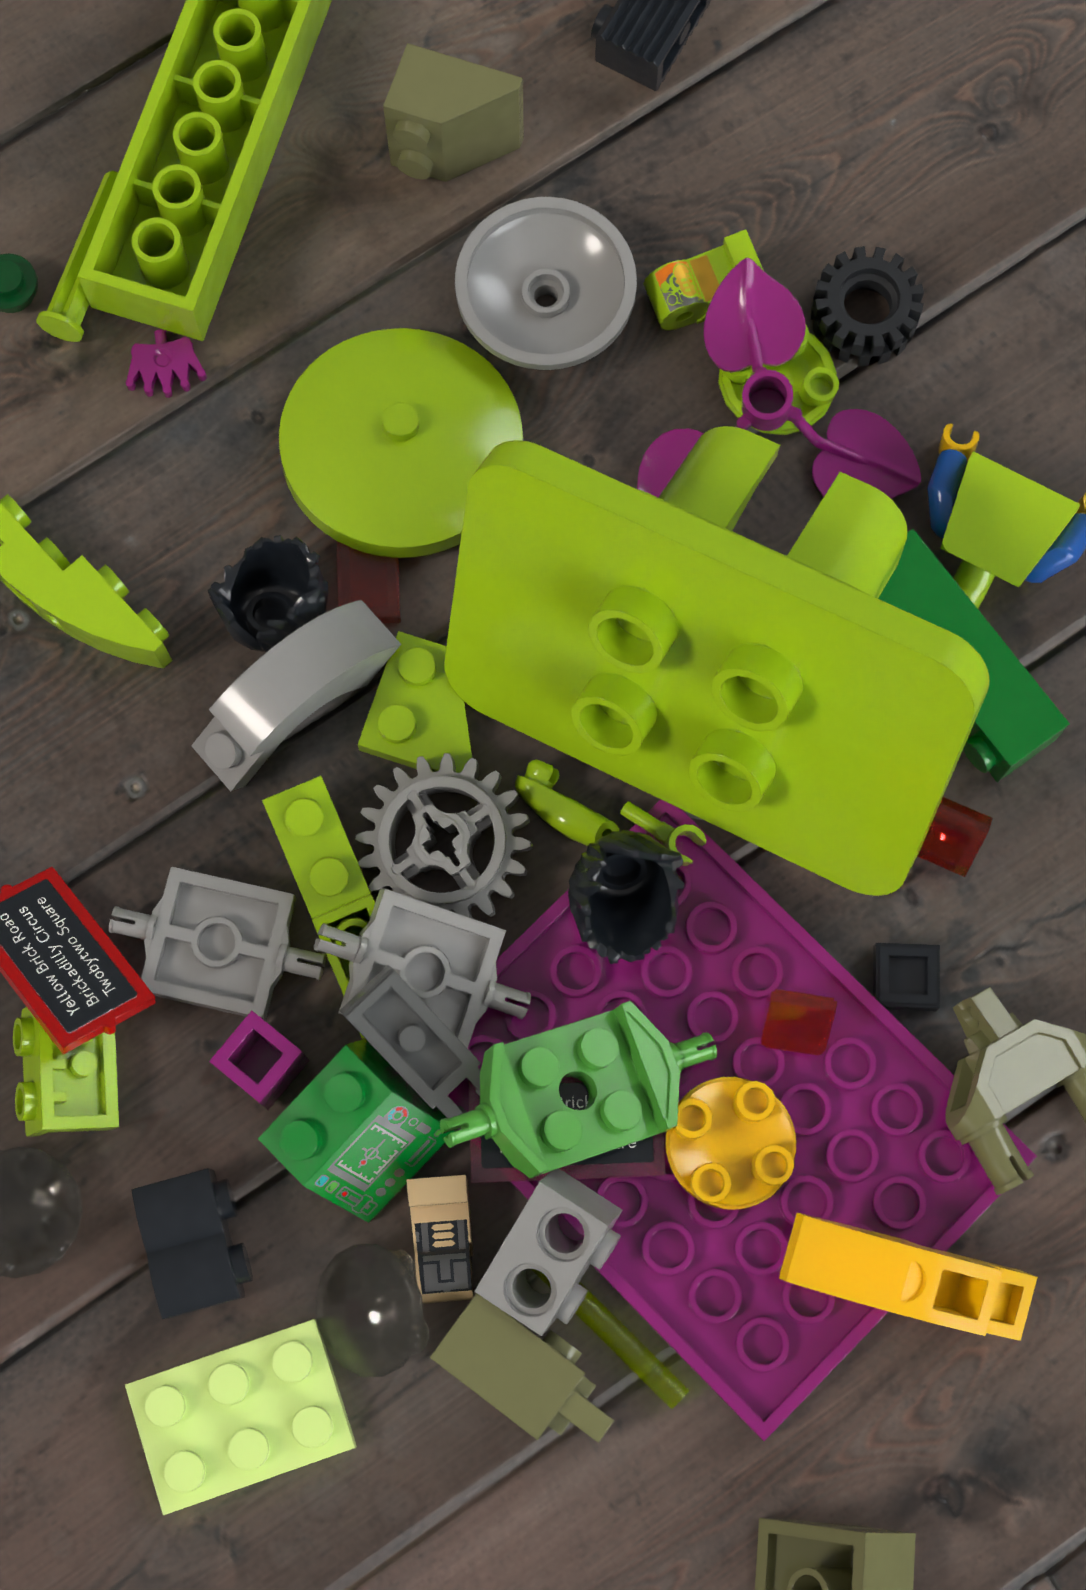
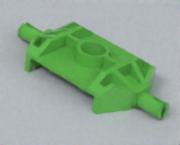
M631 1001L622 1003L614 1010L505 1045L503 1042L491 1046L484 1053L480 1071V1104L475 1107V1110L448 1119H441L440 1130L443 1134L461 1128V1130L452 1132L443 1138L449 1148L483 1135L486 1140L492 1138L512 1166L527 1177L533 1178L664 1133L676 1127L678 1122L680 1073L683 1068L716 1059V1045L697 1050L714 1041L708 1032L673 1044L665 1038ZM571 1076L585 1084L589 1099L584 1110L571 1109L562 1101L559 1094V1085L563 1077Z

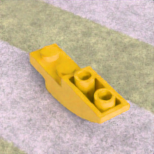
M798 1212L796 1213L779 1279L888 1312L986 1336V1333L1018 1341H1021L1038 1278L1021 1270L921 1246L902 1238Z

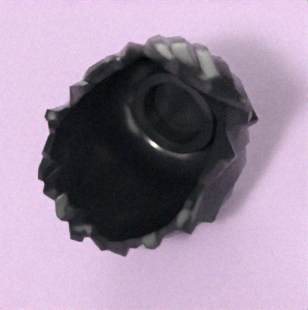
M281 535L274 536L273 541L269 538L261 537L252 546L245 548L244 555L233 567L231 565L224 567L225 582H214L211 588L207 590L214 607L233 639L250 650L268 652L288 635L326 612L328 582L324 580L318 565L320 556L314 551L311 553L307 544L297 536L293 540L289 538L284 540Z
M626 830L614 831L606 836H602L596 843H589L586 852L581 853L580 860L575 864L574 871L569 879L570 887L568 890L570 910L582 942H587L589 948L596 949L599 956H607L610 964L618 963L619 959H624L630 963L635 960H644L645 954L650 953L651 948L657 951L662 946L661 940L668 939L669 934L675 932L679 908L677 899L678 889H683L685 884L678 877L676 870L683 865L681 853L669 850L649 835Z

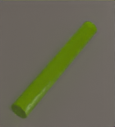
M531 1269L551 1289L548 1278L539 1270ZM579 1282V1285L587 1289L581 1282ZM588 1290L575 1314L672 1410L690 1390Z

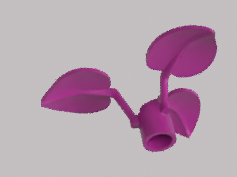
M745 258L740 261L727 274L714 293L704 322L705 348L709 357L719 369L731 373L739 372L752 366L753 375L746 381L742 392L743 415L738 418L735 427L747 430L752 426L758 430L771 431L781 427L787 420L791 421L814 447L822 450L813 462L812 478L823 498L839 472L879 489L890 499H894L917 488L921 482V472L914 452L901 433L883 417L862 409L842 410L831 419L827 430V439L819 436L802 416L801 409L792 406L793 389L790 381L780 372L767 370L763 365L780 366L791 360L798 352L804 341L806 330L803 310L792 293L765 273L752 259ZM689 428L673 429L656 438L643 455L639 466L637 489L659 497L695 443L704 433Z

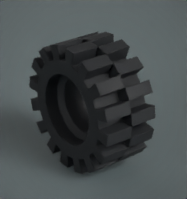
M865 246L855 247L851 259L848 258L844 251L836 256L833 266L829 263L825 266L820 280L817 282L810 312V319H815L812 328L816 338L824 335L823 346L829 353L835 347L839 348L838 360L848 363L850 354L859 356L858 366H868L872 356H876L878 365L888 362L892 351L898 356L905 350L907 341L911 342L922 314L924 303H921L924 291L922 284L914 285L918 276L913 266L906 271L901 270L904 258L897 253L891 262L883 260L885 248L875 247L873 257H866ZM857 289L875 291L887 300L889 315L877 324L860 323L847 314L844 307V299L849 293Z

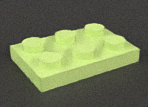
M312 1319L125 1384L163 1515L357 1447L317 1319Z

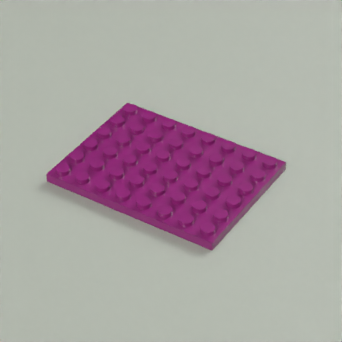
M660 799L647 812L661 822L664 821L675 829L684 824L694 825L704 833L706 838V844L703 846L694 843L685 835H679L675 840L677 850L693 861L689 865L680 866L676 869L678 877L685 884L683 889H678L677 899L679 908L675 932L670 933L668 939L661 940L662 946L657 951L651 948L650 953L645 954L644 960H635L630 963L624 959H619L618 963L610 964L607 956H599L596 949H591L587 942H582L570 910L567 890L496 960V983L531 994L530 1005L505 998L506 1002L527 1008L526 1015L523 1019H518L516 1016L488 1007L475 1024L468 1050L481 1062L478 1066L481 1070L484 1053L494 1044L503 1042L505 1045L614 1010L622 1003L631 1001L665 1038L673 1044L699 1036L705 1032H708L714 1040L697 1050L716 1045V1059L707 1060L682 1069L679 1082V1101L690 1090L703 1082L720 1077H739L766 1084L782 1102L791 1117L796 1134L794 1169L789 1179L774 1195L749 1208L735 1210L715 1208L690 1195L680 1185L670 1168L666 1154V1132L653 1136V1162L568 1165L559 1168L623 1210L612 1227V1230L621 1235V1238L600 1270L593 1265L591 1266L762 1441H765L888 1313L885 1310L842 1299L779 1279L796 1213L902 1238L921 1246L946 1252L1000 1195H996L993 1190L994 1186L969 1143L962 1145L960 1140L956 1141L946 1124V1107L954 1075L682 809ZM637 824L629 830L649 835L663 845L662 842L654 838V835ZM570 1076L563 1077L560 1083L582 1082ZM467 1078L447 1095L457 1106H462L467 1112L475 1110V1107L480 1104L479 1095L475 1092L476 1088ZM1003 1123L1026 1165L1029 1166L1037 1155ZM481 1136L471 1139L470 1141L481 1152ZM497 1168L527 1200L530 1199L538 1183L548 1174L545 1173L529 1178L516 1168ZM566 1213L558 1215V1224L564 1235L573 1240L584 1239L583 1226L576 1217Z

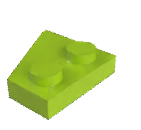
M398 631L396 639L400 642L401 646L387 661L358 742L359 751L417 769V758L423 756L432 767L433 772L439 771L444 753H450L456 765V773H460L465 764L472 758L465 703L454 691L445 673L446 646Z

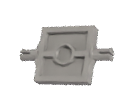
M176 867L170 868L163 897L153 909L151 915L115 906L111 915L120 921L110 919L109 933H118L144 939L146 961L141 979L155 996L245 1017L252 1010L264 1021H266L274 987L283 976L284 971L321 980L323 969L319 966L325 967L326 953L321 954L290 947L289 927L297 900L294 894Z
M388 889L379 890L369 923L359 933V936L323 923L318 931V935L339 941L341 946L316 938L315 951H322L350 961V980L340 1009L389 965L467 1049L475 1024L488 1007L516 1016L518 1019H523L528 1009L506 1002L505 998L530 1005L531 994L529 992H523L496 983V960L506 930Z

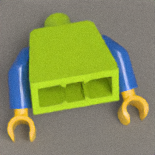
M947 424L941 437L939 456L927 487L930 527L935 535L943 540L940 548L962 559L953 579L973 604L979 609L995 576L1019 587L1023 581L1042 583L1076 563L1086 550V492L1078 502H1075L976 453L979 441L978 431L974 430L969 443H955L950 438L954 424Z

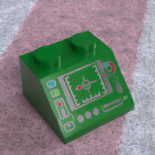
M365 1038L346 1044L262 1133L258 1140L304 1187L369 1223L407 1184L406 1179H412L445 1145L443 1138L452 1132L458 1131V1129L442 1134L440 1120L448 1118L437 1107L432 1109Z

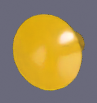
M720 1077L701 1083L690 1090L678 1102L677 1126L666 1131V1154L674 1176L690 1195L715 1208L735 1210L755 1206L774 1195L789 1179L794 1169L796 1134L791 1117L782 1102L774 1095L772 1089L758 1081L739 1077Z

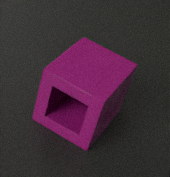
M251 1010L209 1062L269 1111L310 1060L298 1047Z

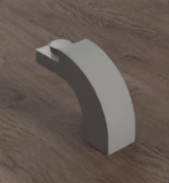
M362 600L334 608L288 635L241 674L209 709L215 717L191 746L230 792L247 785L280 743L301 722L334 698L367 686L401 644Z

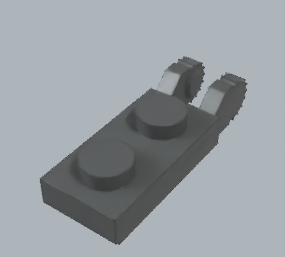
M389 965L339 1010L432 1109L437 1106L447 1118L466 1113L467 1111L462 1106H457L447 1096L465 1078L476 1088L475 1092L480 1096L481 1070L478 1066L481 1062Z

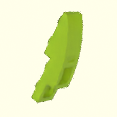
M8 494L0 499V581L10 591L50 624L71 637L104 653L134 663L158 668H165L173 661L163 644V641L169 637L168 632L146 608L138 614L130 608L123 600L130 593L129 590L106 564L97 571L83 555L70 564L48 537L37 543L24 529L32 522Z
M320 775L263 799L262 802L305 901L317 934L321 925L325 923L328 926L359 936V933L369 923L375 902L322 776ZM318 935L322 940L341 946L339 941ZM326 953L342 993L345 995L350 980V961Z

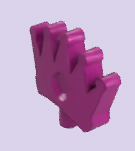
M159 329L154 332L156 344L135 343L132 346V359L125 383L128 390L133 391L136 388L135 383L142 376L145 384L143 387L144 392L148 397H151L154 394V385L157 378H159L165 397L170 398L173 395L174 375L181 382V387L185 392L191 389L189 383L190 369L197 373L200 381H205L207 375L194 353L193 343L188 337L185 336L167 342L166 330Z

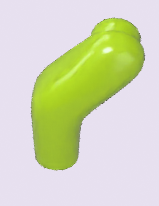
M535 759L528 763L525 776L518 775L516 777L515 788L524 802L541 819L564 836L588 846L589 843H596L602 836L619 831L618 826L613 821L587 806L552 790L559 780V771L553 768L552 765Z

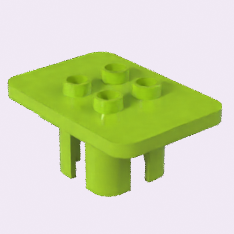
M723 426L710 429L701 435L659 497L635 489L529 441L510 440L494 447L472 475L467 487L444 661L446 677L458 696L469 706L492 719L844 888L874 896L887 895L898 890L903 885L920 852L988 692L990 679L984 660L967 641L944 628L878 599L900 561L907 540L908 532L905 518L893 500L879 489L839 472L786 556L733 532L755 489L776 459L780 448L779 444L745 429Z

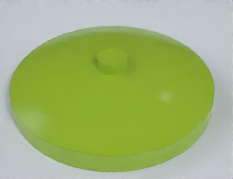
M409 328L383 329L360 334L337 344L319 356L302 373L290 391L284 405L279 429V449L288 488L294 500L310 521L325 534L350 548L368 554L395 558L431 555L459 545L467 487L470 478L494 447L505 441L523 440L522 422L516 400L506 381L489 361L475 350L453 338L435 332Z

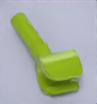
M630 801L623 806L620 812L621 815L654 835V838L662 842L663 846L671 851L680 853L675 846V840L679 835L689 837L700 846L706 844L705 835L698 827L684 824L675 829L664 821H659ZM681 854L683 859L682 866L693 862L689 857Z

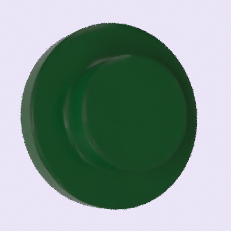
M9 253L0 254V312H20L31 304L37 293L38 278L30 262L22 256Z

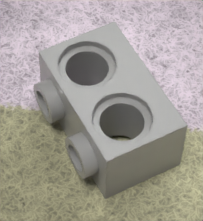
M561 1169L551 1171L538 1183L474 1292L540 1336L549 1329L556 1319L567 1325L588 1292L587 1289L579 1285V1282L589 1265L591 1264L600 1270L621 1238V1235L613 1231L612 1227L623 1210ZM559 1214H570L580 1221L584 1229L583 1240H573L563 1234L558 1224ZM526 1269H536L542 1272L550 1282L551 1294H541L533 1290L527 1282Z

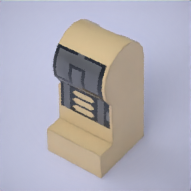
M455 1175L406 1179L420 1303L472 1300L471 1256H473L467 1176Z

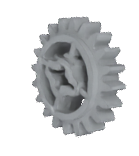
M444 753L440 769L437 772H433L427 760L420 756L417 758L418 775L413 779L399 767L394 768L393 772L399 786L398 789L390 791L384 786L376 785L373 789L384 802V806L382 809L362 808L360 812L365 818L375 823L373 831L358 833L355 839L364 845L374 847L372 854L366 855L358 861L362 869L380 870V874L368 886L370 891L379 893L380 889L392 888L393 892L452 912L455 911V913L472 918L471 908L474 905H478L484 913L491 917L495 915V908L490 895L493 892H497L501 896L512 899L515 894L512 888L505 882L506 875L526 876L528 872L522 864L513 860L515 853L529 851L533 846L531 841L514 837L516 830L530 823L527 814H508V810L520 798L515 790L495 795L502 776L495 770L482 781H478L479 763L474 758H471L465 764L462 772L456 773V765L450 753ZM443 792L459 793L476 800L480 804L468 812L462 811L457 814L445 813L435 807L429 796ZM409 810L415 822V836L412 844L406 849L407 852L397 858L395 850L396 833L402 818ZM430 819L449 834L456 831L459 832V835L452 841L456 849L454 854L460 861L459 866L449 856L447 857L439 850L431 853L430 849L435 846L437 841L433 834L435 830L429 822ZM493 825L495 835L494 851L487 868L480 875L473 861V848L476 840L482 835L481 832ZM430 870H444L453 876L461 889L446 893L430 892L418 888L410 879L422 871L425 873Z

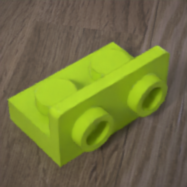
M27 1007L23 1008L21 1017H17L14 1022L13 1047L16 1056H23L24 1082H19L16 1087L15 1111L17 1119L25 1121L26 1136H41L48 1132L101 1131L118 1128L119 1110L115 1033L109 1035L103 1032L63 1055Z

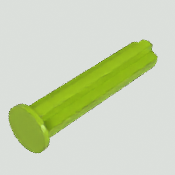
M113 170L107 172L101 181L47 311L39 312L36 319L37 324L44 331L65 341L78 342L81 341L84 335V330L80 325L88 309L89 302L78 279V274L118 175V172Z

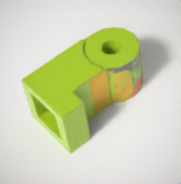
M746 229L724 237L722 246L686 260H676L664 264L645 278L643 285L662 329L675 330L693 323L705 322L709 304L720 283L743 259H752L763 270Z

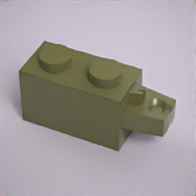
M477 1293L430 1356L433 1361L536 1440L540 1438L548 1426L559 1435H562L571 1422L596 1442L600 1443L614 1423L611 1417L587 1400L596 1385L584 1377L585 1372L575 1365L582 1355L580 1351L552 1330L541 1340L524 1327L521 1322Z

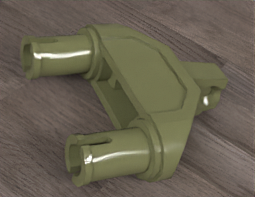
M991 987L975 993L953 1007L967 1037L964 1039V1043L969 1055L960 1059L957 1063L946 1107V1124L956 1141L960 1140L962 1145L969 1143L994 1186L993 1190L996 1195H1000L1022 1184V1180L1026 1181L1034 1176L1031 1168L1029 1169L1003 1125L1008 1120L1005 1115L1006 1113L1056 1084L1057 1087L1064 1085L1086 1123V1034L1036 1019L1022 1024L1013 1013L1009 1014Z

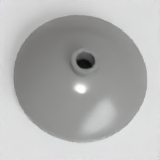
M534 197L519 200L505 205L487 216L477 225L465 241L455 272V291L458 308L464 323L474 338L485 349L500 359L517 366L537 370H554L575 366L586 362L604 351L615 341L626 326L633 310L637 288V275L633 255L619 230L596 210L579 202L557 197ZM542 295H550L555 298L556 302L552 306L543 307L536 303V299Z

